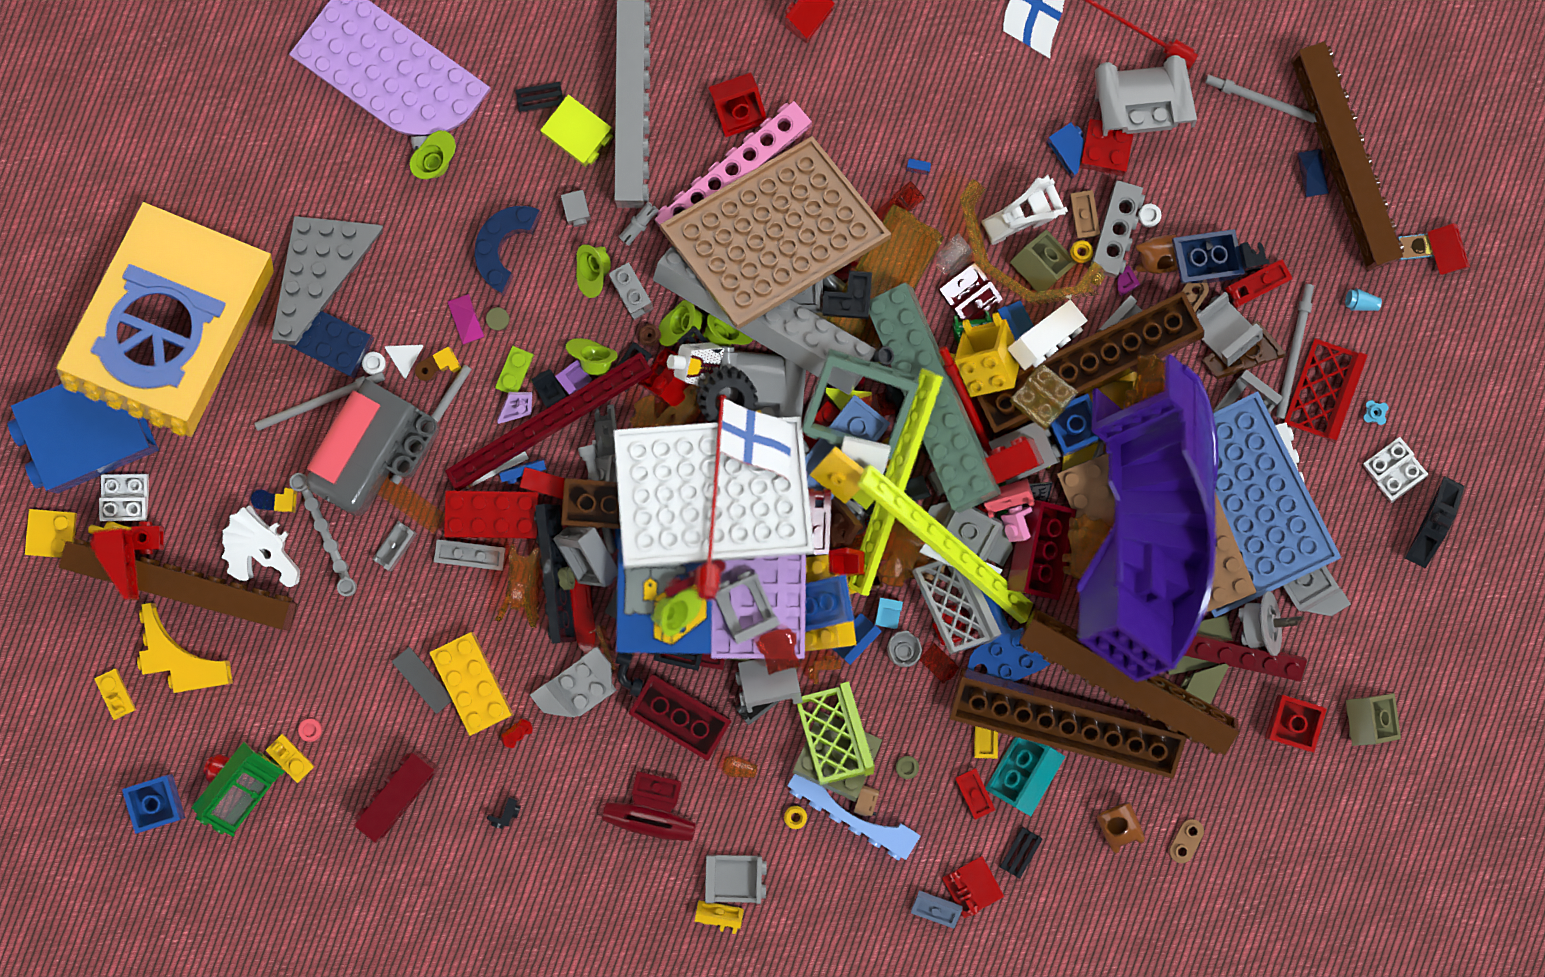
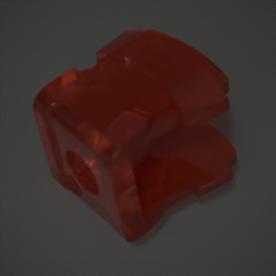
M790 628L769 631L759 636V641L755 642L760 654L765 656L769 675L800 667L799 660L795 654L797 632H792Z

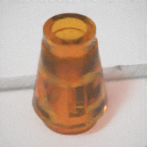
M735 755L725 757L722 774H726L727 777L755 778L757 773L756 764Z

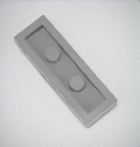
M437 539L434 562L503 571L506 548Z

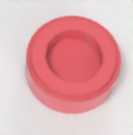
M306 719L298 727L299 736L307 742L316 741L322 735V725L316 719Z

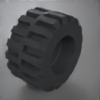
M727 365L722 366V370L715 367L712 369L713 373L709 374V372H706L704 374L705 380L700 379L699 385L701 387L696 388V394L698 395L696 402L709 422L718 423L719 407L715 405V399L717 394L727 387L738 389V397L734 402L735 404L745 409L756 411L757 406L755 402H758V396L755 393H757V390L743 371H738L733 366L729 369Z

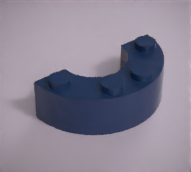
M529 206L505 208L491 216L479 231L475 243V260L478 270L487 284L502 296H505L514 277L502 264L500 255L502 246L508 238L515 234L527 233L533 235L542 215L539 209Z

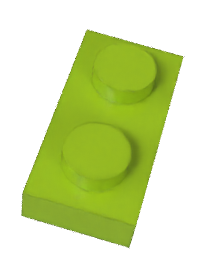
M512 346L495 388L507 394L509 392H519L534 354Z

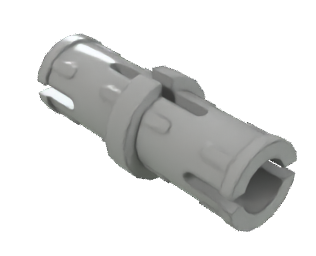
M647 202L637 216H633L630 219L631 223L619 235V238L623 242L626 241L627 245L630 246L641 231H645L648 222L658 213L659 210L655 206L652 207V203Z

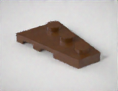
M1257 320L1251 325L1257 324L1262 329L1263 338L1229 367L1214 352L1202 361L1218 380L1286 357V352Z

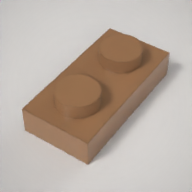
M1093 190L1070 193L1077 240L1100 236Z

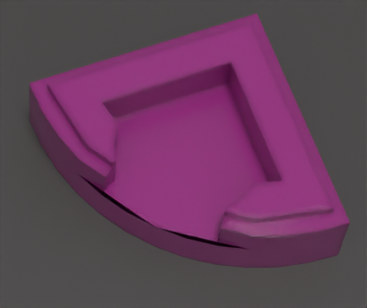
M1129 265L1125 267L1123 274L1120 273L1117 280V291L1120 297L1141 285Z

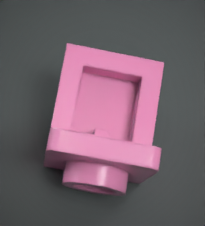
M1022 505L1008 508L1009 512L1002 515L1001 519L1009 542L1024 541L1030 538L1024 515L1032 512V508L1022 507Z

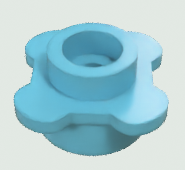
M1373 400L1366 403L1365 415L1363 416L1364 421L1367 423L1377 422L1378 425L1385 424V414L1388 410V405L1386 403L1378 404Z

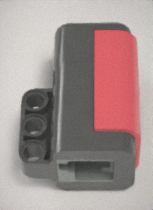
M364 379L358 391H352L307 467L310 472L306 478V485L311 492L349 514L361 516L369 509L389 472L403 479H409L415 475L438 436L440 426L434 418L420 411L412 404L368 379ZM427 422H432L434 425L433 430L429 433H424L422 430L423 425ZM415 442H421V450L417 453H412L411 445ZM403 462L410 463V469L406 473H400L399 466Z

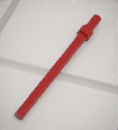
M942 346L938 351L943 359L945 372L951 377L980 444L989 457V451L992 450L989 444L990 441L960 377L955 361L952 359L947 346Z

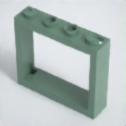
M829 348L802 423V432H805L811 438L817 439L821 437L827 439L829 443L837 446L843 444L844 436L866 440L813 423L832 367L841 368L907 390L887 444L890 445L888 459L891 460L919 385L918 377Z

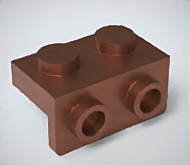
M834 496L831 500L829 543L834 547L851 545L862 523L845 503Z

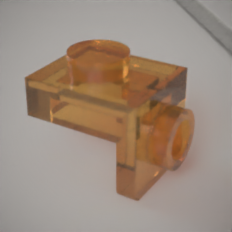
M822 656V661H813V666H809V680L814 679V684H819L818 670L841 669V660H836V656Z

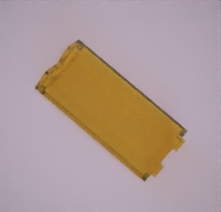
M894 204L882 222L891 233V239L864 254L854 270L872 272L870 300L905 282L915 289L944 239L937 229L918 221L911 212ZM848 282L844 287L842 293H847ZM870 314L869 319L830 316L826 318L828 322L875 349L882 346Z

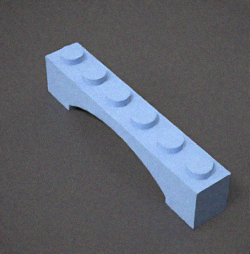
M796 774L793 775L787 785L791 788L789 792L799 799L804 796L811 800L810 806L818 811H821L822 808L830 812L828 817L839 824L843 820L850 825L848 829L858 836L864 833L870 837L868 842L878 848L881 845L888 848V854L897 860H900L901 857L906 860L920 838L918 833L902 823H899L898 826H882L864 821L843 809L828 794L824 787Z

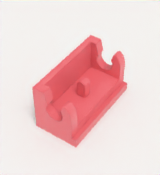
M1028 479L999 487L1001 494L984 502L985 508L988 509L989 518L994 517V512L1028 502L1029 506H1033L1034 497Z

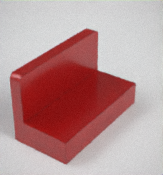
M1453 223L1428 231L1427 234L1440 275L1470 268L1457 224Z

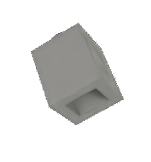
M580 190L561 195L568 224H573L574 227L586 225L587 221L591 220L584 191Z

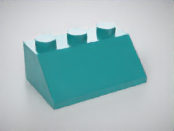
M1015 737L987 784L986 790L1025 814L1032 816L1066 756L1048 745Z

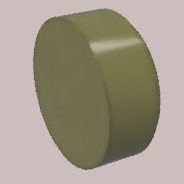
M496 307L487 313L486 322L491 329L502 331L509 325L510 318L504 309Z
M570 567L560 568L558 571L560 587L563 590L573 589L575 586V576Z
M903 756L896 763V772L904 779L914 778L919 771L917 760L911 756Z

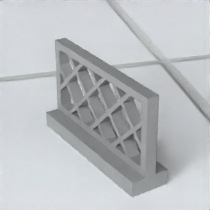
M937 561L915 568L912 571L950 655L980 644L991 643L1001 635L982 591L955 567ZM942 566H948L951 573L950 578L940 573ZM927 572L933 575L932 583L925 581L921 573ZM938 578L948 583L946 591L935 586ZM952 586L958 588L961 594L960 598L950 594ZM933 592L943 596L941 605L933 600ZM947 599L957 603L955 612L945 607ZM961 606L968 610L970 614L969 619L959 614ZM943 613L953 617L951 625L944 623L942 619ZM957 620L967 624L965 633L955 628ZM971 627L978 631L980 639H975L969 635ZM952 634L963 638L961 645L955 647L951 639Z

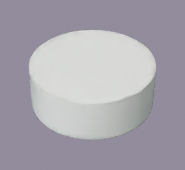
M1146 204L1138 212V221L1144 227H1154L1161 219V211L1154 204Z
M370 352L364 356L362 366L368 374L374 375L385 370L386 360L381 354Z

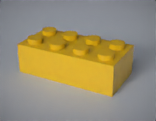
M829 554L806 558V583L839 576L829 573ZM854 621L805 632V651L856 645Z
M470 632L429 652L469 736L514 715L474 632Z

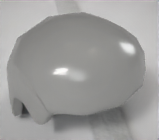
M909 631L897 632L890 638L887 645V654L890 660L900 667L913 666L920 659L922 653L919 638L912 635Z

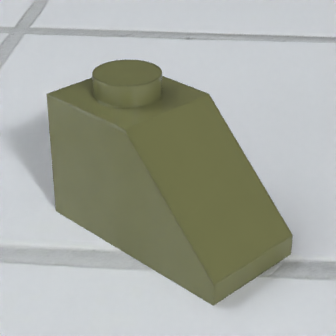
M1219 664L1191 673L1189 677H1184L1180 688L1210 704L1229 665Z

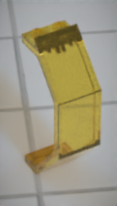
M971 180L960 196V201L976 266L1033 305L1100 295L1093 288L1094 286L1099 287L1106 277L1104 272L1106 270L1095 261L1076 286L1042 292L1029 291L991 265L975 212V205L986 188L976 180Z

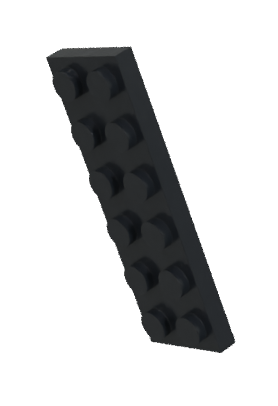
M535 505L534 520L538 525L537 544L541 551L539 565L541 570H543L544 580L542 581V589L546 593L545 613L549 618L548 637L551 639L552 644L576 642L570 590H563L560 587L558 576L559 569L568 566L553 539L563 531V525H561V505Z

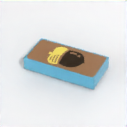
M1428 234L1397 237V240H1400L1404 247L1403 257L1399 261L1434 257Z

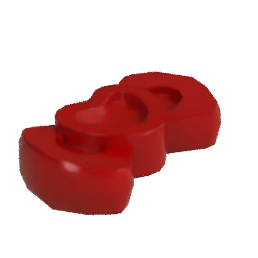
M519 719L518 723H515L506 732L501 734L502 744L505 747L514 748L516 742L522 740L524 735L532 734L533 727L531 722L526 719Z

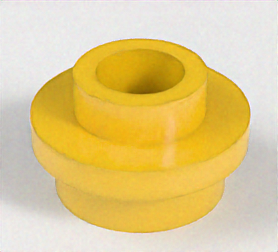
M1084 240L1075 242L1070 249L1071 258L1077 263L1088 262L1093 255L1091 244ZM1080 248L1084 249L1085 255H1078L1077 250Z
M800 806L789 807L784 814L786 825L792 829L803 827L807 821L806 811ZM798 813L800 815L799 821L794 822L791 819V815Z

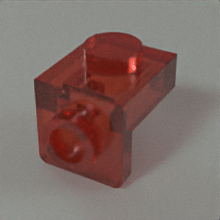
M935 643L919 659L942 683L953 678L959 669L956 663Z

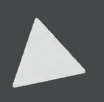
M423 345L385 346L395 365L406 379Z

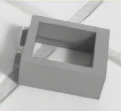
M569 525L553 538L579 584L605 587L610 585L614 581L613 578L618 575V568L594 527Z

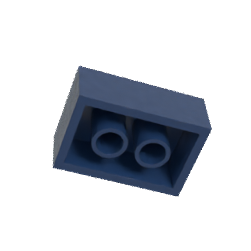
M322 311L312 321L311 327L303 333L297 345L289 346L355 379L362 365V360L368 353L375 338Z

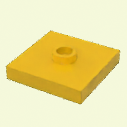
M835 446L809 475L826 489H830L833 495L846 504L861 489L857 484L864 469Z

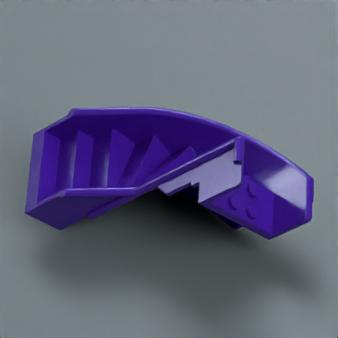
M1171 354L1165 357V392L1122 410L1097 388L1093 389L1092 432L1106 442V452L1109 454L1108 483L1115 496V524L1077 585L1080 592L1079 640L1135 682L1176 668V665L1193 640L1204 614H1206L1215 568V488L1219 454L1214 414L1200 377Z

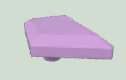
M509 392L497 418L498 424L531 415L532 392Z

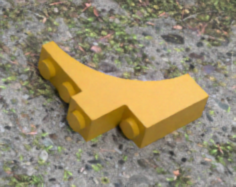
M156 603L141 604L142 610L139 611L141 623L145 625L143 642L145 646H148V650L140 651V657H137L138 668L140 671L142 670V674L170 671L171 675H168V683L174 693L233 684L230 661H212L189 653L179 646L165 630L158 615Z

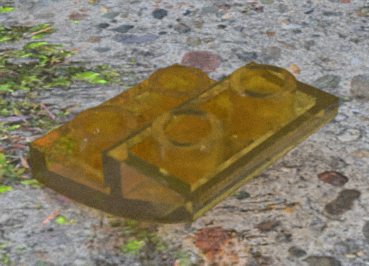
M1041 364L1027 378L1026 383L1011 398L1010 402L1046 431L1077 395V391L1044 364Z

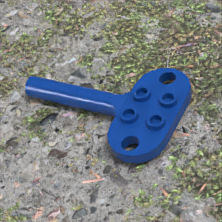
M982 591L1001 635L991 643L980 645L972 652L968 661V670L974 671L977 664H983L987 669L986 675L1014 682L1050 665V663L1042 658L1041 654L1028 652L1022 647L1019 641L1023 627L1018 630L1011 629L1001 607Z

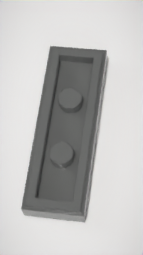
M408 647L392 661L436 714L452 702L448 690L411 647Z

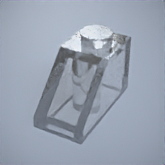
M958 233L936 255V260L938 261L936 265L943 274L947 272L951 277L972 261L973 250Z

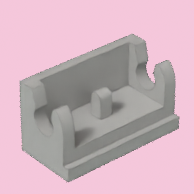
M398 521L372 559L388 571H393L418 533Z

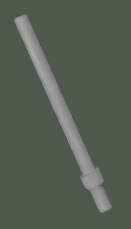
M1208 75L1206 78V84L1222 89L1221 92L1229 95L1233 93L1306 121L1316 122L1315 115L1309 111L1238 86L1229 79L1222 80Z
M1305 284L1302 301H1299L1297 311H1299L1281 391L1283 398L1278 404L1276 418L1285 419L1308 313H1311L1313 304L1311 299L1314 285Z
M464 365L433 412L431 417L439 422L472 369ZM427 422L423 432H431L434 427L433 423ZM415 442L412 445V453H417L421 450V442ZM403 462L399 466L400 473H406L410 469L409 462ZM394 474L390 481L398 485L402 478Z
M381 371L366 378L365 376L355 379L356 382L257 421L255 422V427L258 431L349 395L353 390L358 391L364 379H368L376 384L385 380V376Z

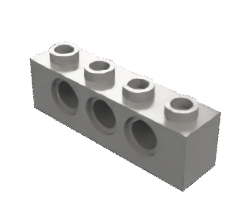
M1118 180L1114 183L1089 271L1116 278L1119 273L1123 274L1126 260H1123L1125 251L1129 252L1133 240L1129 238L1131 229H1136L1139 217L1135 216L1137 208H1142L1145 195L1142 194L1143 187ZM1119 204H1128L1130 212L1122 213L1119 209ZM1121 225L1124 229V234L1116 235L1113 232V226ZM1107 247H1115L1118 255L1110 257L1106 251Z

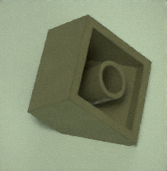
M1047 229L1010 261L1017 272L1022 274L1031 284L1032 288L1040 295L1052 287L1077 263Z
M1395 693L1346 700V713L1349 719V735L1352 746L1372 745L1401 739Z

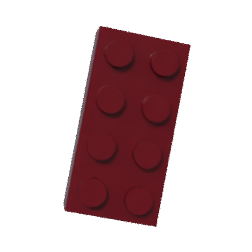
M1034 500L1033 506H1029V502L1023 504V507L1032 508V512L1024 515L1030 538L1024 541H1016L1007 590L1059 600L1077 510Z
M651 674L628 713L630 716L706 761H709L732 722L729 718L654 674Z
M420 751L407 753L399 762L401 768L398 771H392L384 782L387 785L383 789H378L369 799L372 802L370 806L363 807L355 816L357 822L353 826L374 843L381 841L440 769Z

